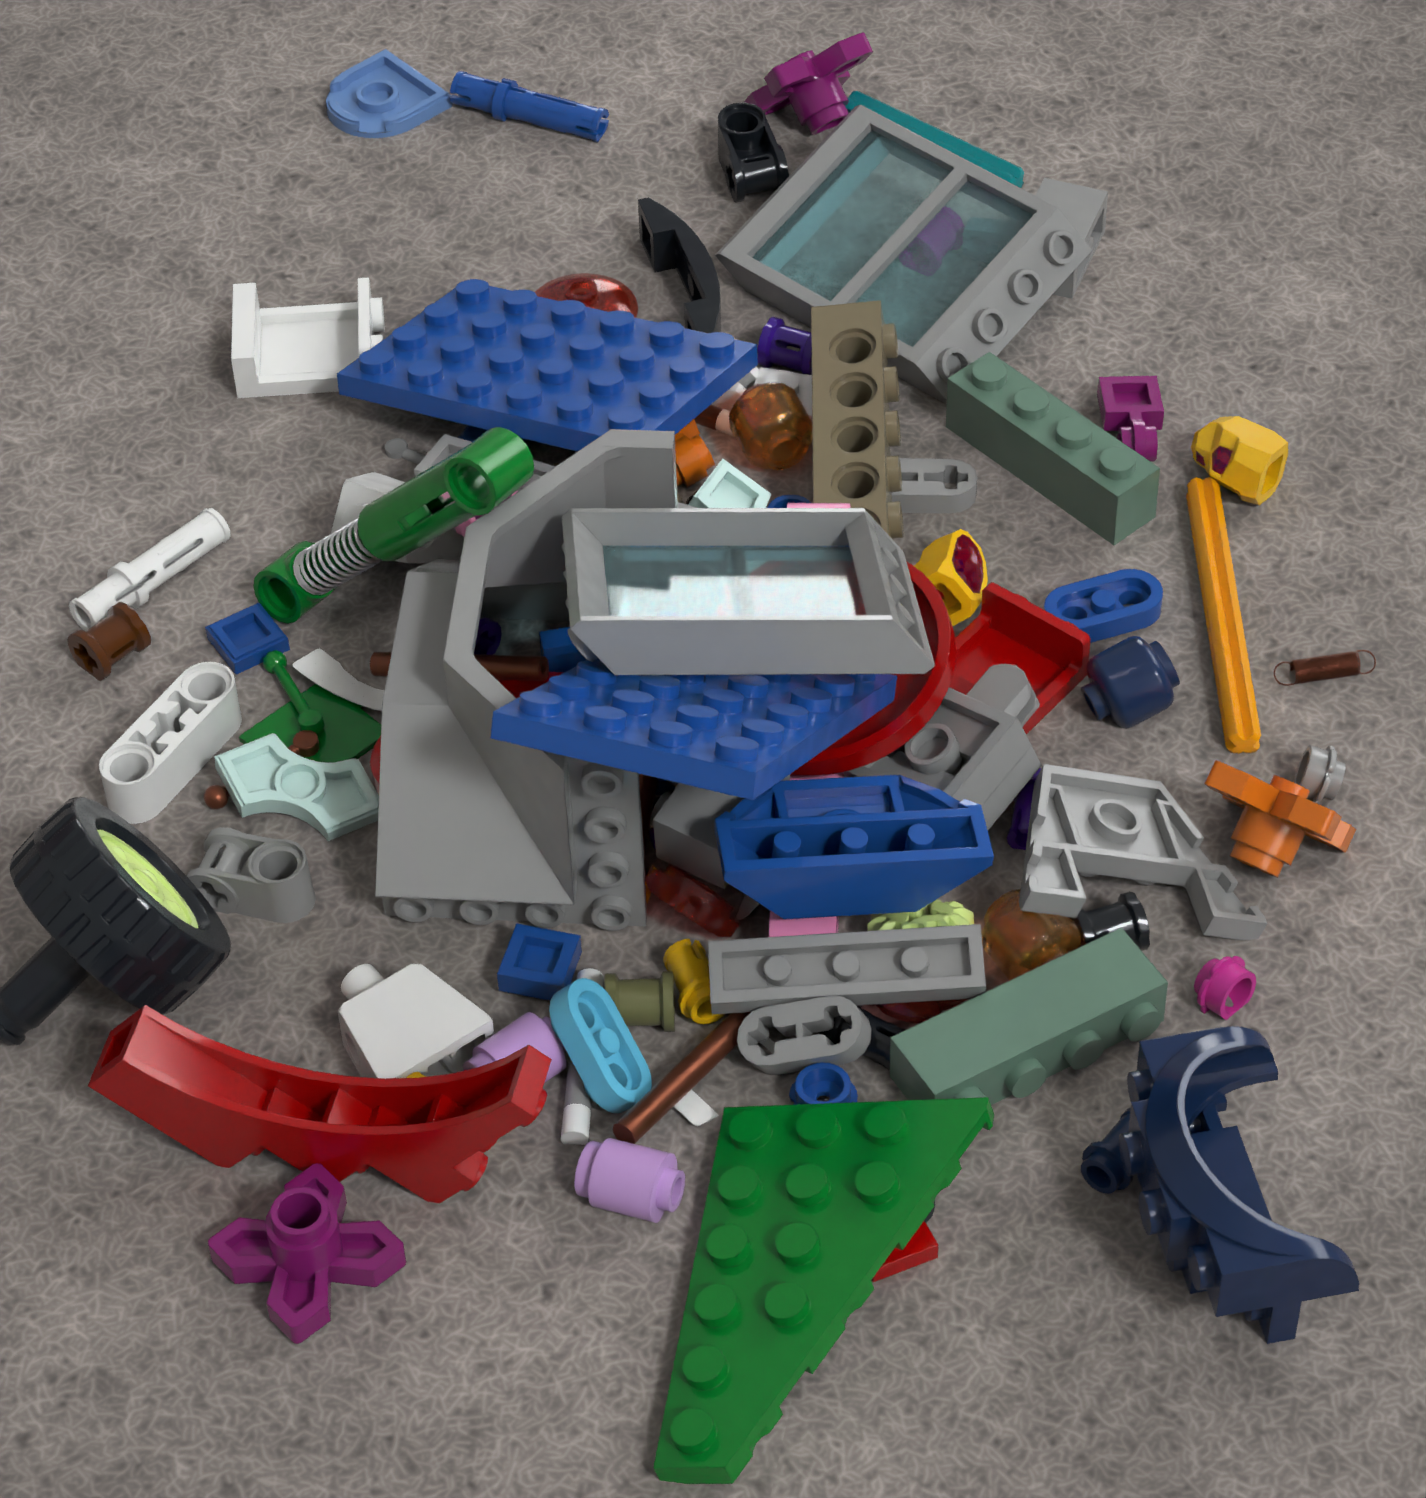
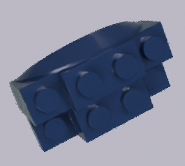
M1227 1026L1140 1041L1137 1070L1128 1072L1127 1076L1128 1093L1131 1102L1128 1132L1119 1135V1150L1127 1176L1137 1175L1142 1191L1139 1193V1210L1147 1235H1158L1169 1270L1171 1272L1182 1270L1190 1294L1207 1291L1216 1317L1243 1312L1247 1321L1259 1320L1267 1344L1295 1339L1302 1301L1359 1291V1280L1350 1258L1341 1248L1324 1239L1303 1234L1272 1222L1238 1127L1223 1128L1218 1112L1226 1111L1227 1108L1225 1094L1244 1086L1278 1080V1069L1266 1038L1253 1029Z

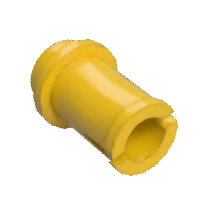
M683 939L671 945L664 954L663 962L668 971H673L674 983L680 993L678 1005L681 1013L698 1024H710L721 1019L725 1014L712 1015L709 960L704 946L698 940H695L692 944L690 939Z

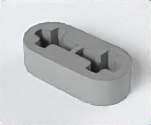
M900 458L902 491L892 492V502H901L902 513H958L970 508L975 503L978 477L976 470L970 464L955 459ZM944 483H955L957 489H946Z
M825 996L764 1006L753 1010L744 1018L738 1029L737 1043L741 1054L757 1070L769 1075H781L800 1072L805 1067L815 1063L824 1062L844 1065L857 1060L865 1053L871 1041L872 1029L869 1019L851 1000L842 996ZM837 1016H841L852 1026L851 1029L841 1032L840 1043L834 1044L823 1034L812 1035V1033L832 1029L834 1027V1018ZM775 1027L784 1036H796V1038L776 1042L774 1054L771 1055L767 1054L758 1045V1042L768 1039L769 1028Z

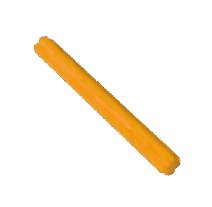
M1195 477L1187 484L1188 492L1186 499L1225 746L1231 753H1253L1260 747L1261 730L1220 486L1213 477H1207L1203 480Z

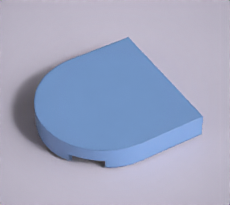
M386 49L335 77L329 85L330 92L326 98V112L331 123L347 134L364 138H384L402 134L453 106L450 101L451 94Z

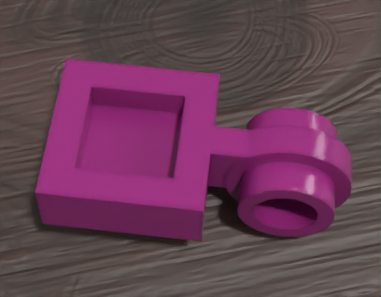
M1157 376L1099 377L1097 398L1103 429L1105 431H1118L1117 439L1147 460L1156 461L1158 450L1157 430H1162L1164 408Z

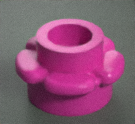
M1225 956L1220 960L1217 958L1211 959L1201 968L1194 983V990L1198 994L1197 1003L1200 1005L1201 1012L1205 1014L1211 1010L1227 1020L1250 1001L1256 987V976L1245 968V962L1239 956H1233L1232 958ZM1228 996L1233 1002L1232 1007L1225 1006Z

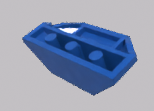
M902 775L780 781L754 800L744 798L730 812L725 811L715 818L714 822L715 837L724 881L783 919L917 912L992 866L994 860L981 804L967 799H963L960 802L940 789Z

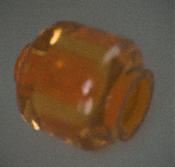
M767 382L749 387L735 401L729 413V428L743 454L752 465L761 469L783 470L792 467L805 456L813 440L810 416L795 390L784 383Z
M1021 889L1011 890L992 903L984 916L985 925L982 929V946L1009 981L1081 947V933L1070 917L1021 911L1019 906Z

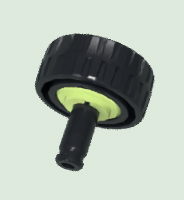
M75 797L66 801L29 836L13 854L11 859L10 874L17 891L36 919L51 935V938L0 988V1040L8 1045H20L26 1038L25 1034L29 1030L37 1028L89 975H92L113 993L139 1009L147 1005L162 1015L170 1013L197 991L229 956L231 940L228 932L215 910L191 880L167 855L134 826L115 812L91 799Z

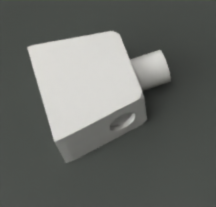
M362 964L352 969L342 981L341 992L348 999L338 1010L342 1041L361 1077L406 1078L413 1072H420L428 1077L463 1071L464 1062L473 1057V1048L494 1035L493 1020L486 1012L422 964H410L386 979L372 965Z

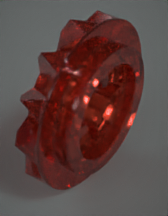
M669 863L665 870L652 864L645 877L650 892L708 932L718 937H731L741 924L731 915L735 906L673 864Z

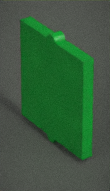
M317 684L301 693L310 709H317L322 713L325 724L323 730L317 733L319 740L318 752L313 756L304 758L318 762L335 763L353 758L358 759L374 748V745L381 736V724L363 711V706L339 697ZM289 701L239 736L240 742L247 744L274 733L286 747L291 746L294 736L301 731L298 723L299 713L292 701Z

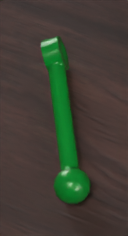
M277 650L269 651L263 658V667L268 673L276 675L298 711L300 730H310L316 734L321 732L325 726L322 713L317 709H310L286 670V656Z

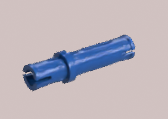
M458 71L453 78L450 93H452L450 101L452 104L492 113L494 119L504 122L507 118L521 120L544 128L577 135L595 142H599L609 123V120H606L609 116L608 109L588 106L549 94L527 90L526 88L518 87L516 81L506 78L499 82L481 78L464 71Z

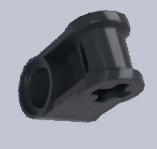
M746 102L733 103L723 108L718 115V157L734 202L744 201L745 195L777 190L789 177L788 165L784 151L777 144L764 111L760 107Z

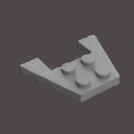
M1043 764L1033 788L1019 898L1021 911L1077 918L1086 901L1079 875L1085 877L1105 875L1132 879L1144 885L1162 883L1185 887L1202 933L1206 936L1244 941L1259 939L1267 925L1265 916L1257 906H1250L1247 910L1233 891L1238 881L1225 865L1212 864L1199 848L1204 837L1161 781Z

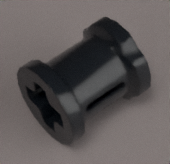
M1134 892L1120 894L1118 902L1088 911H1084L1081 908L1077 918L1065 917L1066 932L1073 950L1121 927L1141 951L1147 950L1150 946V929L1147 916Z

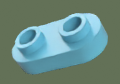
M587 978L577 979L557 991L552 996L549 1006L551 1025L580 1075L586 1093L592 1101L608 1112L619 1114L629 1110L651 1090L652 1079L649 1067L611 996L600 984Z

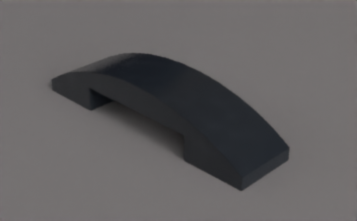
M649 197L638 199L640 241L654 273L676 268L691 301L684 303L685 328L704 333L722 332L720 285L717 271L706 247L696 233L668 208Z

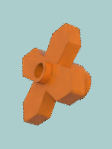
M1215 760L1206 779V786L1222 794V798L1229 803L1243 808L1242 814L1231 835V839L1236 841L1230 853V857L1251 867L1258 868L1262 872L1278 878L1284 864L1291 866L1304 836L1345 853L1356 832L1352 825L1341 820L1342 817L1337 812L1308 800L1307 797L1310 793L1308 789L1280 776L1274 775L1270 784L1248 773Z

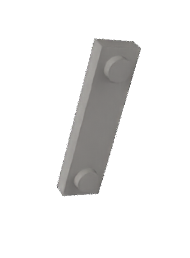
M981 924L708 941L712 1015L752 1012L764 1006L825 996H842L858 1006L971 999L986 992Z

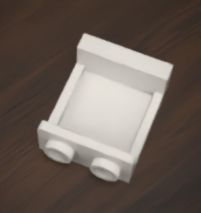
M369 277L358 278V302L261 309L259 307L256 283L233 284L231 362L237 398L339 392L337 373L358 359L360 354L370 350L383 340V334L374 335V332L385 331L382 297L372 298Z

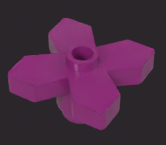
M861 32L838 41L816 56L810 50L775 66L764 78L767 84L752 92L744 102L760 107L765 115L784 109L791 104L801 126L807 125L811 135L837 126L849 114L846 108L849 100L842 88V85L850 78L848 70L863 63L873 53L865 33Z
M318 1163L313 1164L284 1185V1192L274 1200L266 1220L239 1217L208 1240L212 1262L234 1284L272 1282L266 1303L269 1318L295 1344L303 1342L331 1321V1282L377 1287L406 1265L403 1242L380 1220L342 1223L347 1204L344 1186L326 1168Z

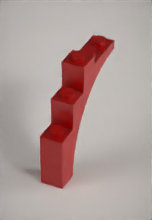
M144 1005L110 1031L88 1087L219 1167L231 1168L248 1155L257 1156L265 1149L302 1172L313 1164H321L339 1182L355 1172L361 1174L371 1166L427 1202L440 1204L459 1191H468L477 1184L488 1163V1157L484 1152L488 1151L500 1137L518 1126L526 1127L536 1119L546 1102L547 1092L543 1089L552 1059L531 1045H527L505 1058L477 1068L451 1074L420 1078L386 1079L345 1076L312 1071L245 1053L209 1039Z

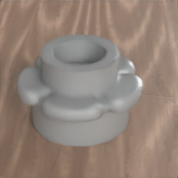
M1309 745L1299 762L1294 783L1308 789L1310 793L1307 798L1317 804L1324 797L1333 800L1341 787L1346 764L1337 761V751L1333 746L1329 745L1324 750Z

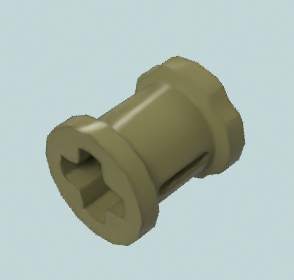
M663 971L660 978L619 980L616 973H605V990L611 996L627 1026L661 1025L664 1032H675L673 971Z

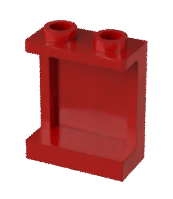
M991 582L982 590L980 614L955 637L956 663L949 688L967 695L989 667L998 664L1018 666L1025 672L1040 703L1039 708L1023 726L1027 734L1087 676L1090 636L1073 623L1064 621L1032 604L1023 596L1012 593Z

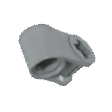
M219 827L213 829L204 841L205 855L198 868L190 870L186 875L216 912L225 914L233 912L277 923H290L308 915L315 905L316 896L305 850L298 843L288 839H272L251 835L232 828Z

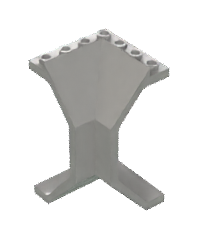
M610 429L505 500L490 513L483 515L468 525L465 531L461 560L436 559L407 571L382 702L375 897H382L384 915L398 916L409 922H422L430 917L458 918L476 925H487L496 920L529 921L533 925L543 928L556 927L561 923L595 924L602 929L611 931L621 930L627 926H646L647 903L639 773L491 739L493 711L516 698L475 659L474 650L480 618L569 621V610L565 603L566 599H568L567 582L563 575V572L566 570L565 554L561 545L564 543L562 515L571 508H678L675 431Z

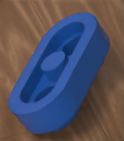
M1123 569L1054 589L1045 599L1044 610L1076 625L1090 636V643L1143 629L1155 623L1161 614L1163 588L1159 580L1148 572L1137 569Z

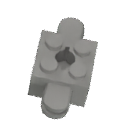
M1011 664L993 665L989 667L967 695L948 688L941 705L932 718L904 745L875 762L844 773L847 777L902 775L940 789L960 802L963 799H967L981 804L987 830H989L1042 766L1023 729L1025 723L1039 708L1040 703L1022 669Z

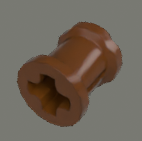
M118 602L107 611L108 616L86 632L76 630L67 639L68 647L77 664L99 681L107 678L111 673V666L133 651L140 653L151 645V636L145 623L134 609L123 602Z

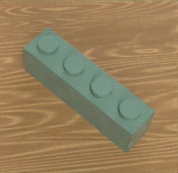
M991 352L986 353L947 378L946 428L1112 545H1116L1156 517L1160 468Z
M1121 927L890 1037V1077L908 1100L988 1097L992 1105L1011 1095L1016 1098L1026 1097L1038 1090L1046 1078L1070 1066L1076 1070L1086 1068L1094 1063L1105 1049L1126 1039L1136 1042L1150 1036L1159 1027L1160 1023L1164 1021L1168 981Z

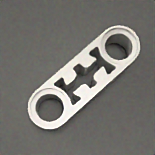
M202 662L186 669L103 754L100 759L99 769L108 809L130 824L151 820L168 805L237 732L241 725L242 717L235 677L227 666L217 662Z

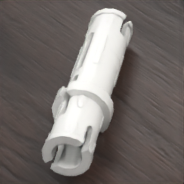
M213 508L204 509L200 512V515L160 540L156 545L131 562H119L111 567L107 573L108 578L80 597L70 601L69 608L72 617L84 631H87L107 617V611L118 602H123L135 609L148 602L151 591L186 569L190 564L222 542L224 543L229 540L230 529L227 522Z

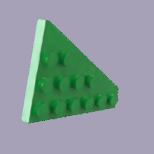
M988 1097L724 1107L653 1466L659 1480L684 1484L734 1483L753 1457L756 1443L763 1436L769 1434L782 1417L781 1403L805 1371L813 1374L846 1329L847 1318L853 1311L862 1307L873 1292L872 1278L894 1248L900 1250L905 1248L934 1208V1201L938 1193L950 1186L962 1169L959 1159L980 1130L984 1128L990 1131L992 1128L994 1112Z

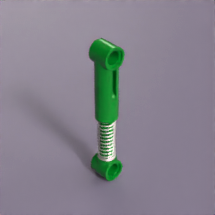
M495 427L487 430L468 446L366 505L360 512L358 519L329 534L317 543L308 541L296 543L260 571L254 578L253 587L258 602L277 621L286 624L294 623L329 596L339 585L379 564L381 561L400 559L476 515L480 516L490 513L533 476L534 462L528 446L517 434L509 429ZM448 491L450 497L444 499L442 494Z

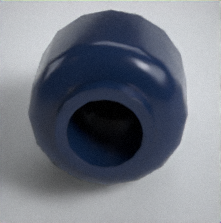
M1131 636L1093 656L1088 661L1087 676L1090 683L1081 687V692L1088 707L1098 721L1109 716L1117 726L1128 729L1171 706L1174 701L1173 688L1178 686L1180 681L1169 656L1159 642L1154 641L1148 644L1141 637Z

